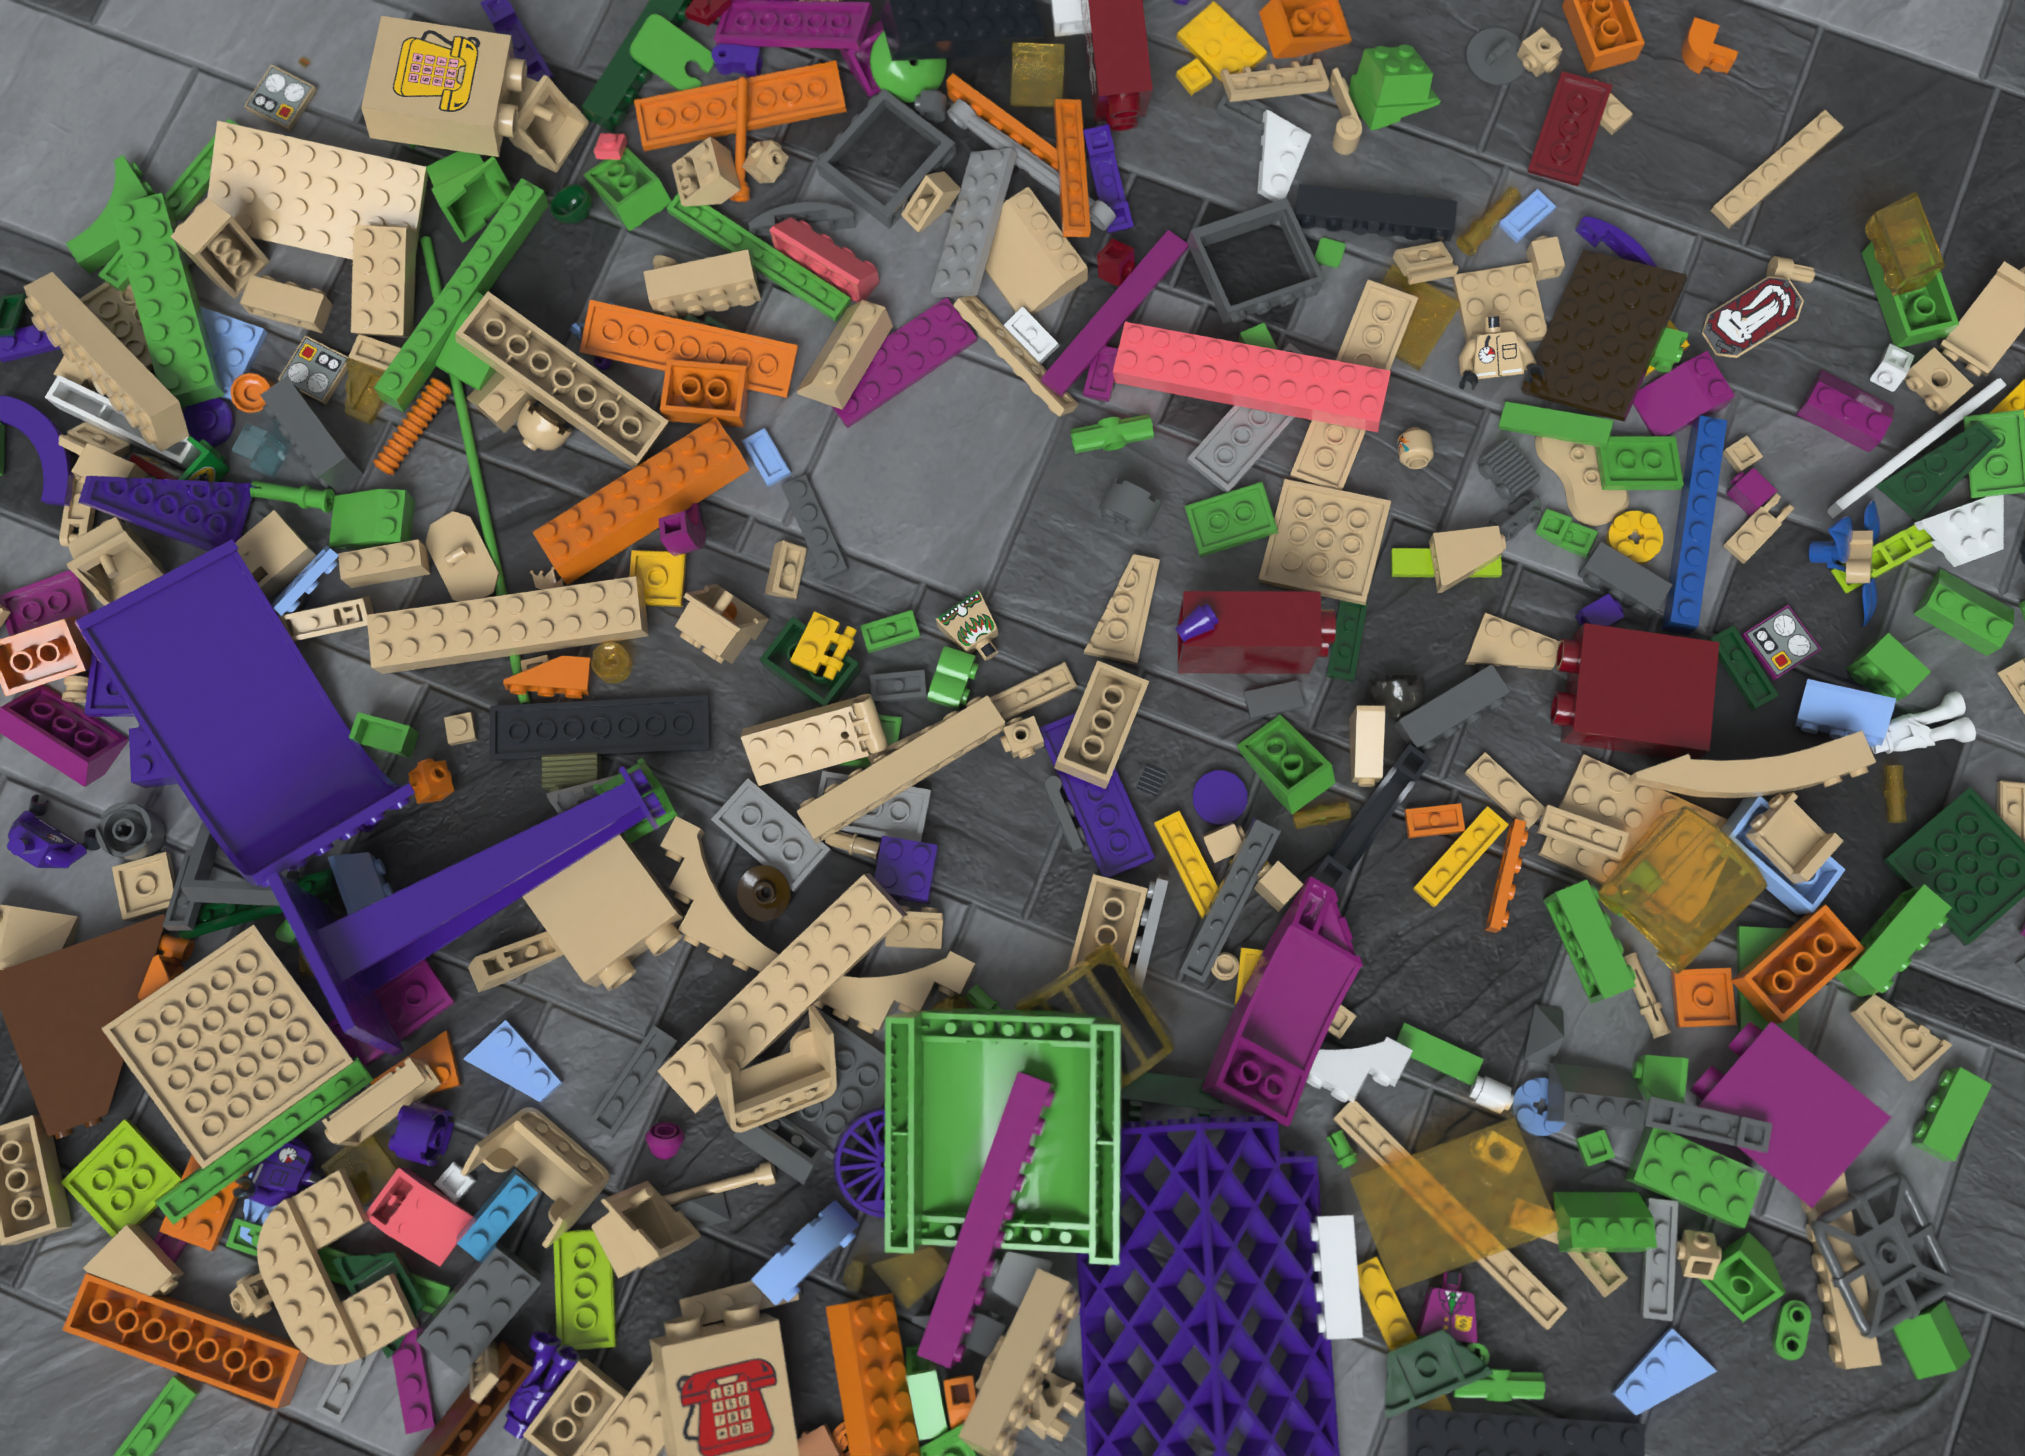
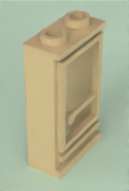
M409 1057L404 1061V1067L398 1066L395 1068L396 1072L388 1073L329 1116L330 1119L325 1118L322 1122L326 1126L324 1132L333 1144L358 1146L395 1119L403 1105L409 1106L415 1101L418 1102L439 1087L442 1083L427 1061Z

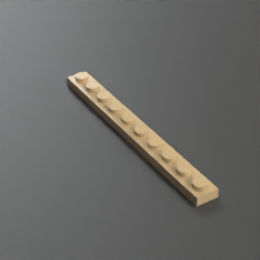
M1356 1100L1354 1103L1349 1101L1334 1116L1332 1120L1545 1330H1549L1563 1315L1567 1308Z

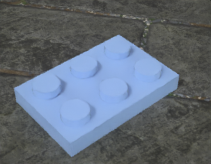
M326 545L271 603L272 608L281 616L285 612L291 614L300 604L298 598L304 592L310 594L317 587L319 582L316 579L323 572L329 574L336 567L338 562L335 559L339 555Z

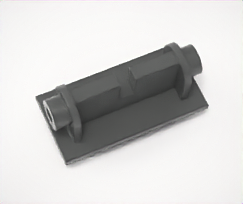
M1531 494L1527 496L1522 495L1508 506V510L1513 513L1512 515L1503 510L1489 521L1487 527L1499 526L1500 534H1504L1505 541L1513 539L1520 530L1529 523H1534L1542 514L1540 497L1538 496L1534 499Z

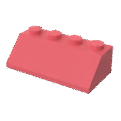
M790 217L771 227L770 234L776 250L850 297L854 302L866 301L878 285V271L872 263L866 260L862 262L846 247L841 249L827 235H819L814 232L812 227L802 220L798 222Z

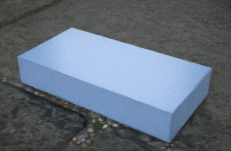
M1536 189L1502 219L1498 226L1518 243L1550 215L1556 206L1539 189Z
M765 428L741 440L768 487L791 475L790 470Z

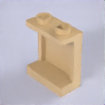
M1794 792L1783 795L1779 793L1769 801L1768 810L1752 820L1750 823L1752 828L1745 836L1793 884L1808 882L1843 840L1836 833L1826 834L1794 802L1798 797Z

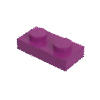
M1105 346L1092 361L1083 397L1106 402L1110 401L1115 382L1113 369L1118 352L1117 348Z

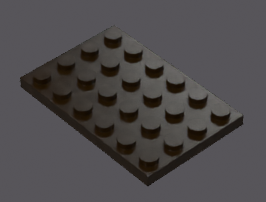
M1583 250L1535 357L1536 365H1540L1544 370L1542 380L1539 379L1537 374L1532 373L1533 381L1528 383L1525 379L1521 388L1522 393L1625 422L1685 286L1687 275Z

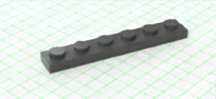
M1253 818L1178 967L1180 972L1205 983L1258 878V873L1262 870L1281 831Z

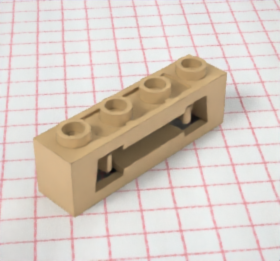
M370 596L296 611L291 614L287 613L282 616L278 615L292 640L297 641L367 626V615L374 614Z

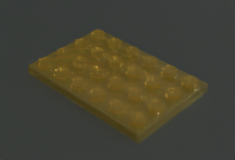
M1510 1118L1350 1177L1393 1291L1559 1231L1515 1118Z

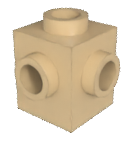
M1542 27L1522 42L1517 56L1522 60L1524 67L1538 77L1545 71L1549 73L1559 64L1558 59L1563 49L1560 47L1559 42L1551 37Z
M773 140L757 141L750 147L749 155L742 167L759 183H774L777 177L783 173L784 165L789 157L782 151V147Z
M1034 716L1024 720L1022 717L1012 719L1006 723V727H1003L1004 736L1000 737L1005 752L1010 751L1013 758L1018 756L1020 759L1028 758L1035 754L1036 749L1044 747V740Z
M1684 1230L1681 1241L1676 1243V1259H1680L1683 1276L1713 1280L1718 1264L1721 1261V1248L1716 1244L1714 1233Z
M261 1273L255 1276L249 1274L236 1282L237 1287L229 1296L233 1309L240 1313L243 1320L253 1315L255 1318H259L272 1310L270 1305L273 1303V1300Z

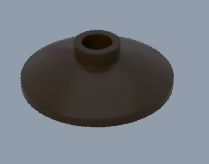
M760 865L749 869L741 877L737 888V898L740 907L749 917L758 921H770L781 916L788 908L791 900V888L788 879L780 870L772 866ZM766 887L771 890L770 897H766L764 894Z

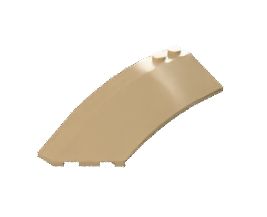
M1859 731L1807 750L1760 759L1730 761L1691 760L1688 754L1636 772L1628 777L1630 784L1695 797H1759L1787 793L1821 783L1825 787H1829L1842 782L1841 776L1850 774L1851 778H1855L1868 773L1867 767L1876 763V760L1863 731Z

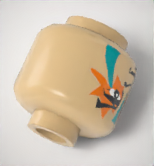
M1412 427L1407 429L1397 439L1399 460L1410 469L1424 468L1434 457L1432 436L1425 430Z

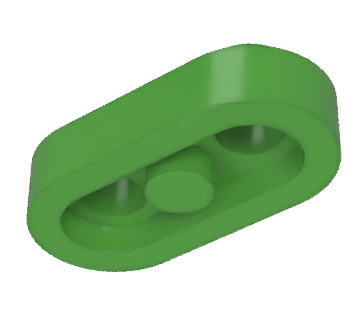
M1787 1300L1778 1309L1772 1347L1774 1352L1783 1359L1796 1360L1805 1352L1811 1312L1803 1302ZM1795 1310H1798L1800 1313L1798 1321H1795L1792 1317ZM1791 1339L1795 1343L1793 1350L1787 1348V1342Z

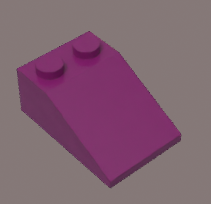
M1708 351L1684 362L1639 390L1633 406L1652 436H1671L1694 424L1699 416L1708 417L1726 408L1735 397V394Z

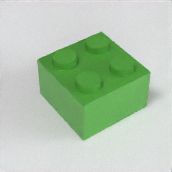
M1890 633L1885 634L1869 645L1846 668L1851 673V677L1855 682L1864 685L1873 694L1896 698V702L1909 695L1931 672Z

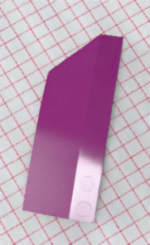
M1312 876L1308 877L1258 960L1230 1017L1201 1089L1228 1105L1258 1116H1265L1266 1119L1278 1121L1279 1124L1290 1126L1321 1044L1359 969L1363 967L1360 956H1356L1350 941L1353 937L1345 917H1341L1336 904L1339 900L1335 890Z

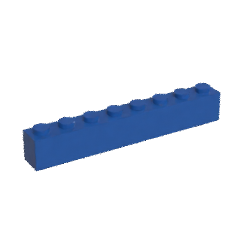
M1699 416L1690 429L1683 477L1684 486L1681 491L1668 581L1672 584V587L1666 595L1662 630L1689 635L1699 625L1727 420Z

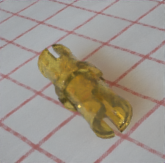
M1902 765L1884 767L1886 791H1883L1884 798L1887 799L1888 823L1907 822L1905 798L1908 795L1907 790L1904 789V767Z
M1348 801L1328 806H1323V804L1316 805V808L1295 812L1292 814L1294 826L1298 830L1315 825L1327 826V823L1351 819V811Z

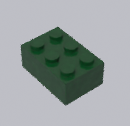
M792 616L759 659L765 669L817 706L823 707L837 703L861 672L859 663L845 654L842 660L844 664L840 672H836L833 680L823 676L827 667L822 664L817 674L791 663L790 659L807 627ZM831 644L826 656L832 657L837 647Z

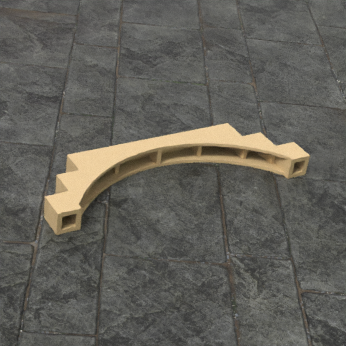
M676 816L660 846L667 851L665 856L679 863L681 859H684L669 887L675 892L674 898L688 905L690 901H693L678 929L679 932L684 934L682 940L698 947L699 943H702L709 947L708 953L720 959H723L724 955L734 959L732 965L746 972L750 967L761 973L779 954L767 948L753 937L736 919L724 902L706 862L702 844V837L705 832L701 828ZM950 951L947 958L903 974L864 978L843 976L814 1006L822 1009L826 1005L834 1009L832 1015L846 1022L850 1017L859 1022L858 1028L870 1034L873 1033L874 1029L881 1032L885 1025V1017L890 1015L896 1002L899 1003L897 1009L905 1013L923 1011L936 984L940 986L939 992L951 998L955 994L962 996L976 968V964Z

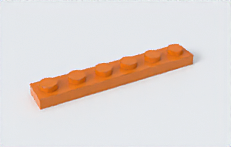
M952 74L946 80L947 93L953 102L957 99L964 101L974 110L976 116L1010 137L1058 172L1057 149L956 75Z
M1055 99L1054 117L1063 237H1089L1091 227L1081 100Z

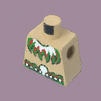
M979 590L936 618L937 627L962 652L972 654L978 650L985 661L998 653V650L991 642V640L998 636V629Z

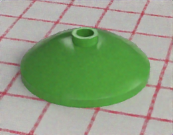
M883 30L872 46L870 68L872 76L881 91L885 89L899 101L911 103L915 102L916 95L921 96V90L938 89L945 75L946 59L916 60L915 66H911L909 60L892 61Z

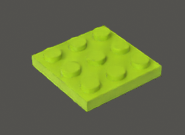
M124 1119L61 1183L106 1232L114 1238L126 1225H140L158 1207L155 1200L181 1181L182 1175L129 1119Z

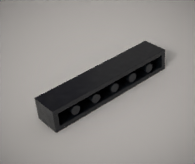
M1300 184L1295 205V216L1300 227L1304 229H1312L1314 227L1326 228V230L1331 232L1345 230L1352 231L1358 235L1373 233L1381 237L1401 236L1408 240L1429 239L1433 242L1451 241L1455 231L1457 201Z

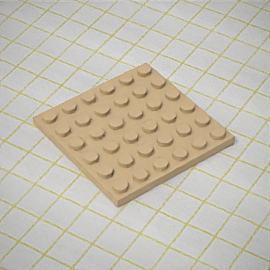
M255 925L234 937L102 1028L202 1169L354 1063L346 1049Z

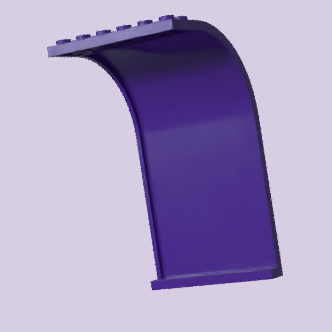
M231 539L76 620L75 625L180 789L225 855L248 883L254 886L261 885L266 888L270 886L266 879L267 876L276 871L281 873L286 869L288 872L297 870L308 863L305 859L311 854L320 856L332 849L334 846L331 842L338 838L340 841L343 839L345 841L359 833L360 831L357 827L363 823L365 825H372L385 817L383 813L385 810L390 808L392 811L411 802L409 796L415 792L409 783L399 785L391 781L371 760L361 745L349 738L351 731L333 706L237 551L239 548L234 540Z

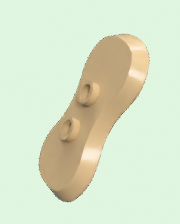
M1539 436L1535 437L1537 455L1562 481L1568 508L1579 522L1588 526H1600L1615 520L1616 517L1626 511L1629 505L1628 490H1602L1595 446Z

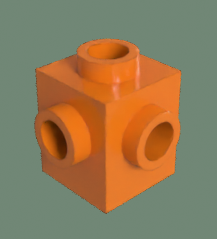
M425 759L418 762L417 767L408 773L409 784L415 792L417 804L442 801L454 792L452 775L448 770L446 761L434 762V759Z

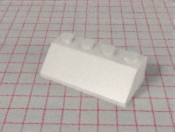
M1353 1215L1314 1216L1315 1223H1310L1311 1241H1316L1317 1253H1312L1313 1270L1318 1271L1319 1283L1314 1285L1316 1302H1321V1314H1317L1318 1332H1323V1338L1325 1339L1363 1338Z

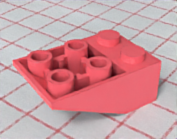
M398 1168L366 1211V1215L372 1224L440 1267L457 1245V1235L473 1218V1215L453 1202L410 1168Z

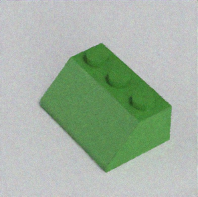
M1941 568L1936 572L1913 615L1986 656L2001 649L2014 626V609Z
M1638 1192L1553 1193L1559 1252H1645L1657 1248L1654 1217Z

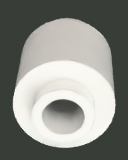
M1478 1075L1468 1095L1474 1099L1475 1103L1499 1114L1503 1110L1508 1111L1514 1100V1095L1511 1094V1087L1487 1076L1482 1078Z

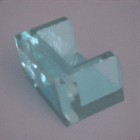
M249 423L245 424L232 448L235 454L252 461L250 467L253 470L275 478L289 452L270 432Z

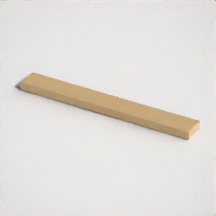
M1064 662L990 697V700L1006 722L1077 688V685ZM944 721L937 722L933 726L936 727ZM921 731L889 745L883 751L867 756L869 762L873 765L872 761L882 754L890 755L896 751V746L908 739L913 741L918 738Z

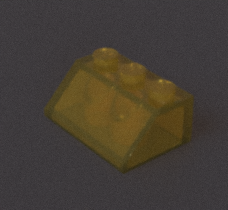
M1917 192L1911 193L1875 212L1865 224L1866 235L1872 241L1875 248L1876 261L1881 264L1885 274V284L1890 288L1893 296L1923 289L1945 267Z

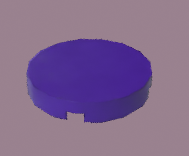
M214 398L186 406L187 408L183 416L189 436L197 442L203 439L212 447H216L225 442L232 434L235 426V415L231 407L223 400Z
M1214 770L1204 774L1197 781L1192 793L1195 812L1204 822L1214 826L1235 822L1243 814L1247 805V790L1244 783L1235 774L1225 770Z

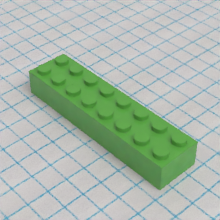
M162 193L110 206V212L156 378L180 402L181 408L224 396V389L185 252L170 237L177 228L171 204Z

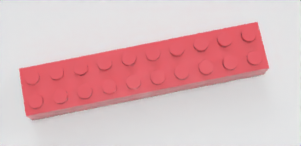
M1129 322L1124 324L1113 369L1115 383L1377 433L1391 371Z

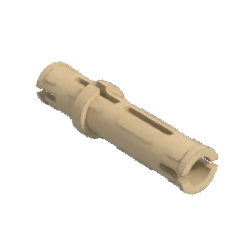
M1637 953L1624 956L1626 965L1629 964L1635 972L1636 980L1634 982L1636 987H1633V991L1641 1007L1639 1010L1640 1014L1645 1016L1653 1038L1671 1033L1660 1009L1662 1008L1661 1002L1657 1003Z

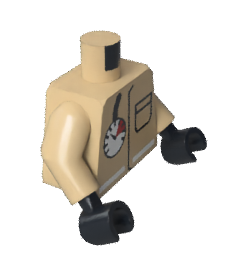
M1500 315L1484 317L1485 332L1472 334L1471 339L1466 342L1458 357L1460 375L1462 376L1459 382L1460 389H1464L1466 381L1471 383V389L1474 390L1478 379L1524 374V370H1527L1526 381L1528 383L1533 381L1532 373L1537 374L1540 380H1542L1544 374L1543 368L1540 365H1536V360L1522 337L1516 334L1515 331L1501 330Z

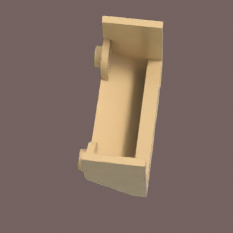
M814 1005L809 1006L810 1028L799 1031L794 1035L790 1042L789 1053L739 1071V1067L734 1060H723L713 1043L707 1044L710 1077L725 1118L734 1132L750 1130L824 1101L836 1091L834 1034Z
M531 1107L521 1109L477 1143L461 1171V1174L465 1177L481 1163H484L491 1170L501 1173L515 1166L553 1199L555 1203L550 1207L548 1217L554 1226L542 1244L546 1249L575 1224L609 1181V1173L603 1165L543 1113Z

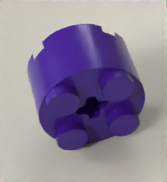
M417 1101L409 1106L403 1105L398 1112L399 1123L396 1133L392 1135L389 1141V1149L395 1151L396 1156L428 1166H435L439 1162L435 1160L438 1154H445L452 1137L453 1123L448 1122V1116H453L452 1112Z

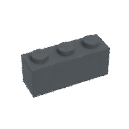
M1602 541L1594 549L1578 574L1588 586L1598 587L1607 594H1610L1612 599H1616L1618 602L1631 607L1630 610L1634 614L1650 618L1657 611L1672 587L1671 583Z
M784 1116L750 1130L735 1132L734 1134L735 1138L803 1185L818 1168L828 1148Z

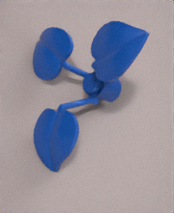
M1870 501L1865 510L1864 526L1865 531L1873 530V546L1879 540L1880 519L1876 502ZM1850 516L1842 517L1828 529L1834 541H1812L1810 543L1809 559L1811 563H1827V568H1835L1846 572L1845 566L1835 562L1846 563L1850 556V542L1853 537V525ZM1871 578L1870 583L1863 584L1864 622L1861 625L1863 627L1869 623L1877 606L1878 592L1875 578Z

